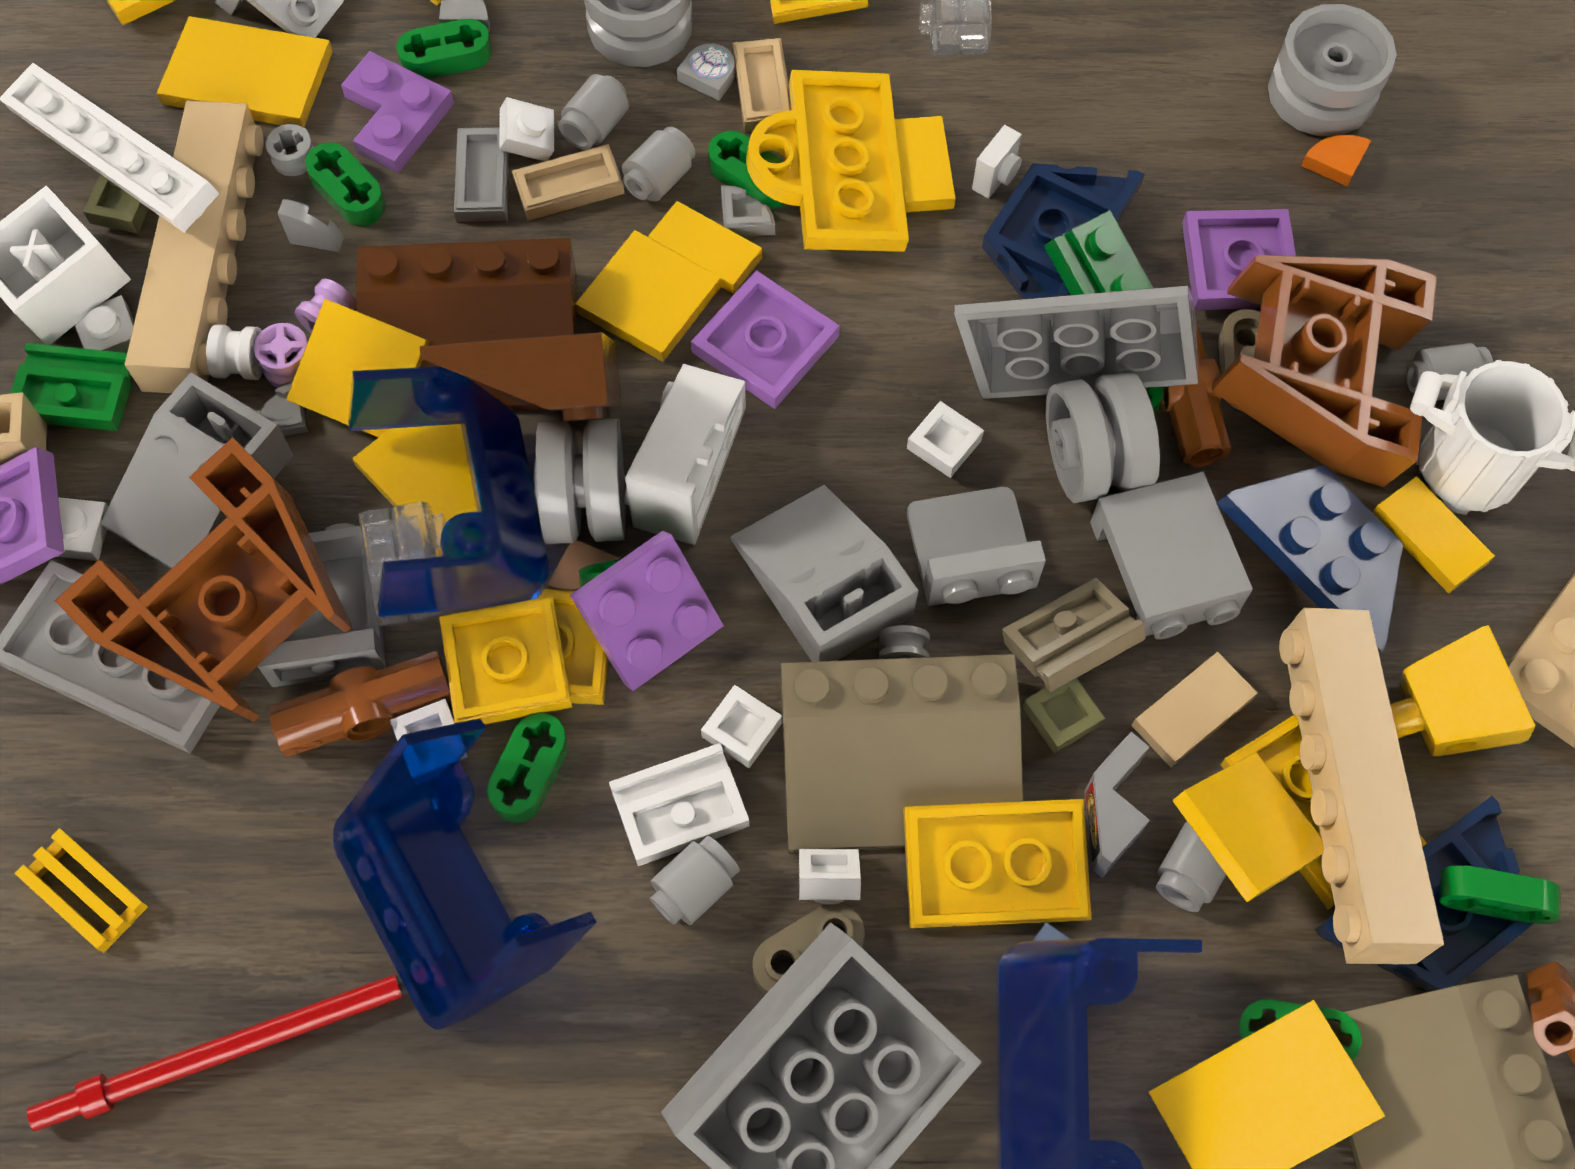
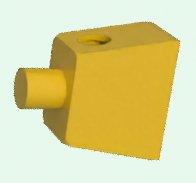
M1489 625L1469 633L1404 669L1400 684L1406 699L1390 704L1398 739L1421 732L1430 754L1437 757L1523 743L1529 740L1535 728L1532 717Z

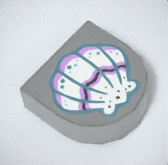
M715 43L695 47L677 68V81L720 101L732 85L735 78V62L732 53L724 46Z

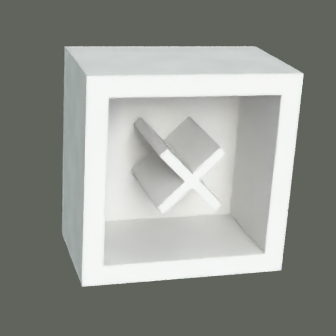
M47 186L0 221V297L46 345L52 344L82 320L90 310L98 307L131 280L96 238Z

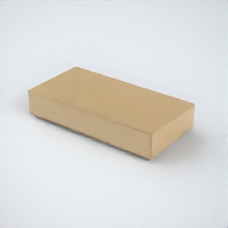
M781 38L733 43V57L744 132H753L755 127L766 117L777 112L791 110L790 91Z
M609 144L512 170L514 183L528 221L625 194L623 181Z
M1217 651L1139 715L1131 726L1172 768L1249 704L1258 692Z

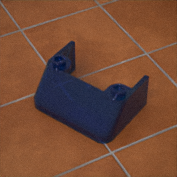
M441 366L352 371L348 420L350 431L461 424L477 512L461 513L446 522L440 538L442 557L383 562L378 599L379 617L499 606L538 598L546 587L550 567L542 536L521 425L517 414L468 377Z
M481 718L403 734L337 819L333 830L334 849L347 877L420 1016L427 1025L434 1029H443L460 1023L548 972L597 923L592 912L552 925L542 915L533 912L518 916L513 921L510 919L460 828L461 823L471 811L474 800V787L459 761L486 729Z
M1128 938L1023 941L1010 946L1003 952L996 968L998 1169H1143L1140 1159L1127 1145L1113 1140H1090L1087 1004H1115L1128 997L1137 983L1138 956L1183 957L1202 953V940Z

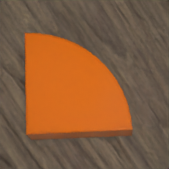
M1338 135L1326 138L1315 144L1308 151L1301 166L1347 187L1371 140L1354 135Z

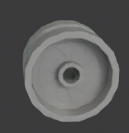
M584 0L588 34L595 49L608 60L627 67H650L666 62L684 49L692 35L693 17L691 0Z
M1321 4L1303 11L1290 24L1268 83L1270 103L1281 119L1305 133L1316 136H1338L1358 129L1371 116L1378 102L1380 92L1385 87L1392 72L1397 56L1393 36L1380 20L1365 10L1349 5Z
M1131 370L1104 374L1096 379L1093 389L1082 379L1059 383L1049 387L1046 398V424L1051 456L1058 480L1066 496L1073 504L1106 497L1110 485L1119 493L1156 484L1160 467L1159 435L1149 396L1137 374Z
M619 419L589 420L584 428L583 455H579L575 429L569 421L538 422L534 482L540 525L545 544L574 543L581 532L582 508L585 507L589 532L596 542L625 540V473Z

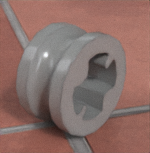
M296 124L281 125L272 130L266 140V149L271 157L274 168L279 173L287 176H297L307 172L305 159L308 152L314 147L308 131ZM290 146H296L298 151L287 155L285 149Z
M897 625L880 631L879 642L885 648L879 651V659L930 657V654L924 650L930 643V634L927 630L916 626Z

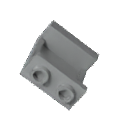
M1204 471L1099 498L1090 524L1097 541L1108 539L1136 611V620L1140 619L1144 623L1145 636L1154 635L1155 639H1166L1183 632L1187 625L1207 620L1209 625H1218L1230 621L1240 614L1241 608L1253 590Z
M341 523L331 525L325 531L309 533L353 629L350 632L344 633L317 609L258 665V668L272 687L331 679L341 672L361 666H372L379 670L386 668L376 548L365 526Z

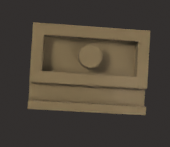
M1097 578L1090 580L1002 629L1004 644L1035 677L1039 676L1044 681L1045 688L1049 692L1058 689L1146 639L1144 623L1140 619L1135 620L1129 614V608Z

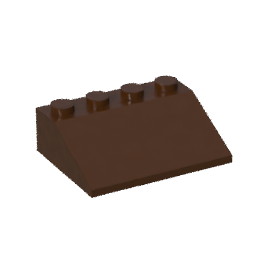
M570 238L363 246L357 249V311L430 341L428 346L577 334V310L575 305L577 302V273ZM422 360L401 416L408 415L435 392H438L458 413L546 409Z
M602 332L420 346L421 359L544 409L562 410L563 421L610 418L609 407H621L616 342Z

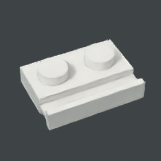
M720 743L609 782L637 866L683 851L692 841L699 844L706 836L716 839L750 827L747 812Z

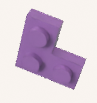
M371 51L366 54L341 84L345 98L375 112L373 117L353 140L357 153L396 173L402 170L454 104L451 90Z

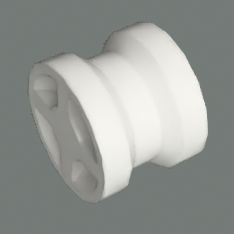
M227 325L212 326L208 334L206 346L207 366L211 376L226 379L230 374H240L247 380L260 379L263 369L255 357L253 347L255 339L262 331L261 328L246 326L242 331H232Z

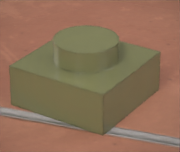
M100 174L83 213L90 224L139 233L149 208Z
M1077 678L1052 692L1044 688L1026 698L1022 705L1023 710L1053 754L1098 729L1105 720V717Z

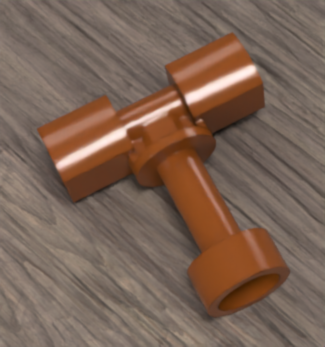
M1553 961L1526 973L1533 1033L1537 1043L1544 1051L1552 1056L1566 1051L1575 1066L1574 982L1568 970L1560 963Z

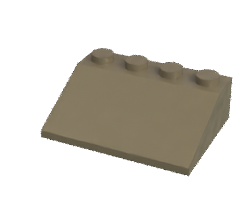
M1015 654L781 663L788 853H799V849H905L903 807L1023 802L1021 715Z
M1517 975L1456 985L1344 1012L1355 1020L1361 1031L1362 1044L1358 1055L1352 1062L1385 1115L1380 1120L1348 1137L1357 1169H1575V1149L1542 1049L1535 1039L1532 1019ZM1328 1020L1327 1022L1343 1047H1350L1351 1038L1349 1035L1340 1033V1022Z

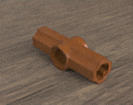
M1196 320L1198 384L1162 386L1163 396L1159 407L1162 412H1169L1182 463H1188L1192 467H1203L1226 458L1231 451V445L1219 405L1221 397L1212 391L1213 383L1221 376L1220 370L1213 358L1207 359Z
M438 651L381 670L372 666L356 667L333 677L329 682L328 688L269 707V719L280 750L287 758L343 738L348 741L357 742L379 737L392 729L390 720L443 699H446L447 703L451 702L449 681Z

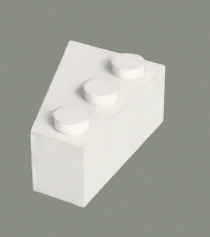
M683 364L675 381L667 383L663 392L660 410L625 476L626 491L624 504L630 506L634 528L655 534L665 531L671 534L675 540L692 545L696 544L746 409L745 381Z

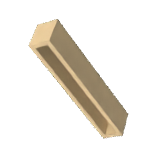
M186 100L173 158L207 180L219 192V195L185 233L159 216L125 361L126 368L142 392L173 393L190 372L208 382L209 375H211L206 358L208 334L212 326L226 325L228 309L225 300L228 284L233 285L236 280L237 262L235 250L237 241H242L245 237L246 199L252 198L254 194L255 176L253 165L255 156H261L264 146L262 128L260 125H255L246 103Z
M1303 608L1288 628L1283 631L1280 638L1279 651L1282 661L1288 665L1291 681L1290 708L1292 713L1298 716L1302 736L1300 759L1303 767L1309 772L1313 792L1310 806L1311 815L1314 823L1319 825L1324 847L1322 872L1326 881L1331 884L1335 904L1333 915L1334 932L1337 939L1342 942L1346 964H1417L1444 945L1370 613L1369 610Z

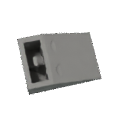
M190 372L154 413L101 524L104 528L169 569H172L227 518L189 478L232 437L274 479L294 455L278 424Z
M825 485L731 536V541L812 662L838 661L878 638L880 631L884 628L900 625L914 617L918 589L888 546Z

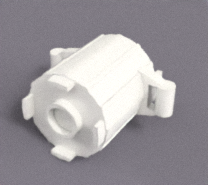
M1501 360L1485 364L1478 369L1475 368L1468 376L1463 371L1459 375H1440L1432 371H1426L1421 374L1410 409L1414 414L1424 416L1433 426L1419 446L1420 450L1416 465L1419 466V471L1422 473L1431 491L1443 499L1442 502L1450 511L1467 515L1469 511L1488 512L1490 509L1498 508L1505 503L1508 504L1539 467L1560 470L1569 469L1575 472V411L1568 413V402L1564 399L1560 389L1551 377H1547L1529 364ZM1441 388L1448 390L1442 410L1434 408ZM1571 442L1568 455L1562 454L1561 452Z

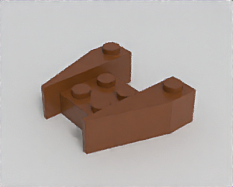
M1256 255L1230 284L1227 290L1229 295L1261 305L1254 358L1241 354L1213 383L1212 391L1332 471L1385 487L1418 461L1422 416L1414 414L1409 408L1372 397L1378 344L1400 350L1432 321L1437 275L1389 259Z
M232 437L189 477L227 518L157 583L143 594L126 575L99 559L54 601L93 642L255 722L260 715L234 689L248 674L317 609L344 633L350 632L353 628L292 496Z

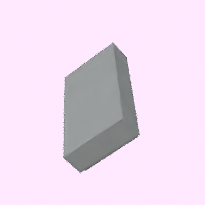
M500 127L458 128L454 197L456 222L507 221L510 152L499 150Z

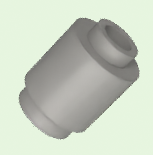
M591 75L561 111L562 119L559 121L558 127L564 138L573 146L582 150L591 149L593 145H600L629 110V101L624 86L612 76Z
M666 127L663 131H655L622 164L623 181L628 191L640 200L659 201L690 170L692 166L691 160L696 154L692 142L682 131L674 127Z
M1472 343L1420 349L1416 351L1413 360L1406 367V382L1409 390L1415 393L1423 372L1432 371L1440 375H1459L1463 371L1468 376L1473 369L1493 363V358L1486 347H1476ZM1441 388L1437 401L1445 400L1448 390Z
M1185 822L1157 871L1160 879L1156 889L1161 896L1177 907L1190 912H1198L1203 903H1210L1226 876V873L1188 822Z
M706 836L699 844L692 841L650 881L656 891L650 897V900L657 910L673 925L680 919L692 925L733 886L731 879L740 869L730 854L716 840Z

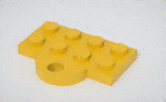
M792 70L789 80L791 110L777 112L766 117L755 127L751 134L746 155V165L752 181L768 197L787 205L800 206L804 249L905 252L909 242L890 75L884 73ZM765 151H774L781 154L785 161L770 163L764 160L760 154Z

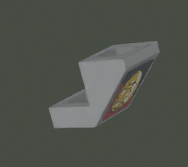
M1130 732L1097 768L1085 788L1092 868L1101 878L1105 876L1135 842L1150 821L1116 792L1121 784L1139 766L1149 749V746L1133 732Z

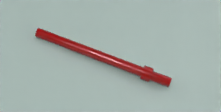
M394 974L110 1078H106L104 1074H99L77 1082L74 1091L28 1107L27 1118L29 1125L36 1132L79 1115H83L85 1119H90L112 1111L115 1102L403 998L400 982L397 975Z

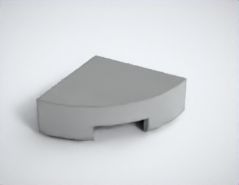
M441 0L440 24L460 19H474L483 23L487 30L490 31L488 13L483 0Z
M721 185L723 224L725 228L741 237L775 235L774 217L767 205L746 194V190L741 187Z
M289 199L282 200L277 214L290 244L335 252L340 251L344 236L334 222L330 220L327 226L320 220L307 214L309 206Z
M293 381L279 386L275 390L276 394L264 404L261 410L257 411L278 424L283 436L309 432L306 408L286 400Z

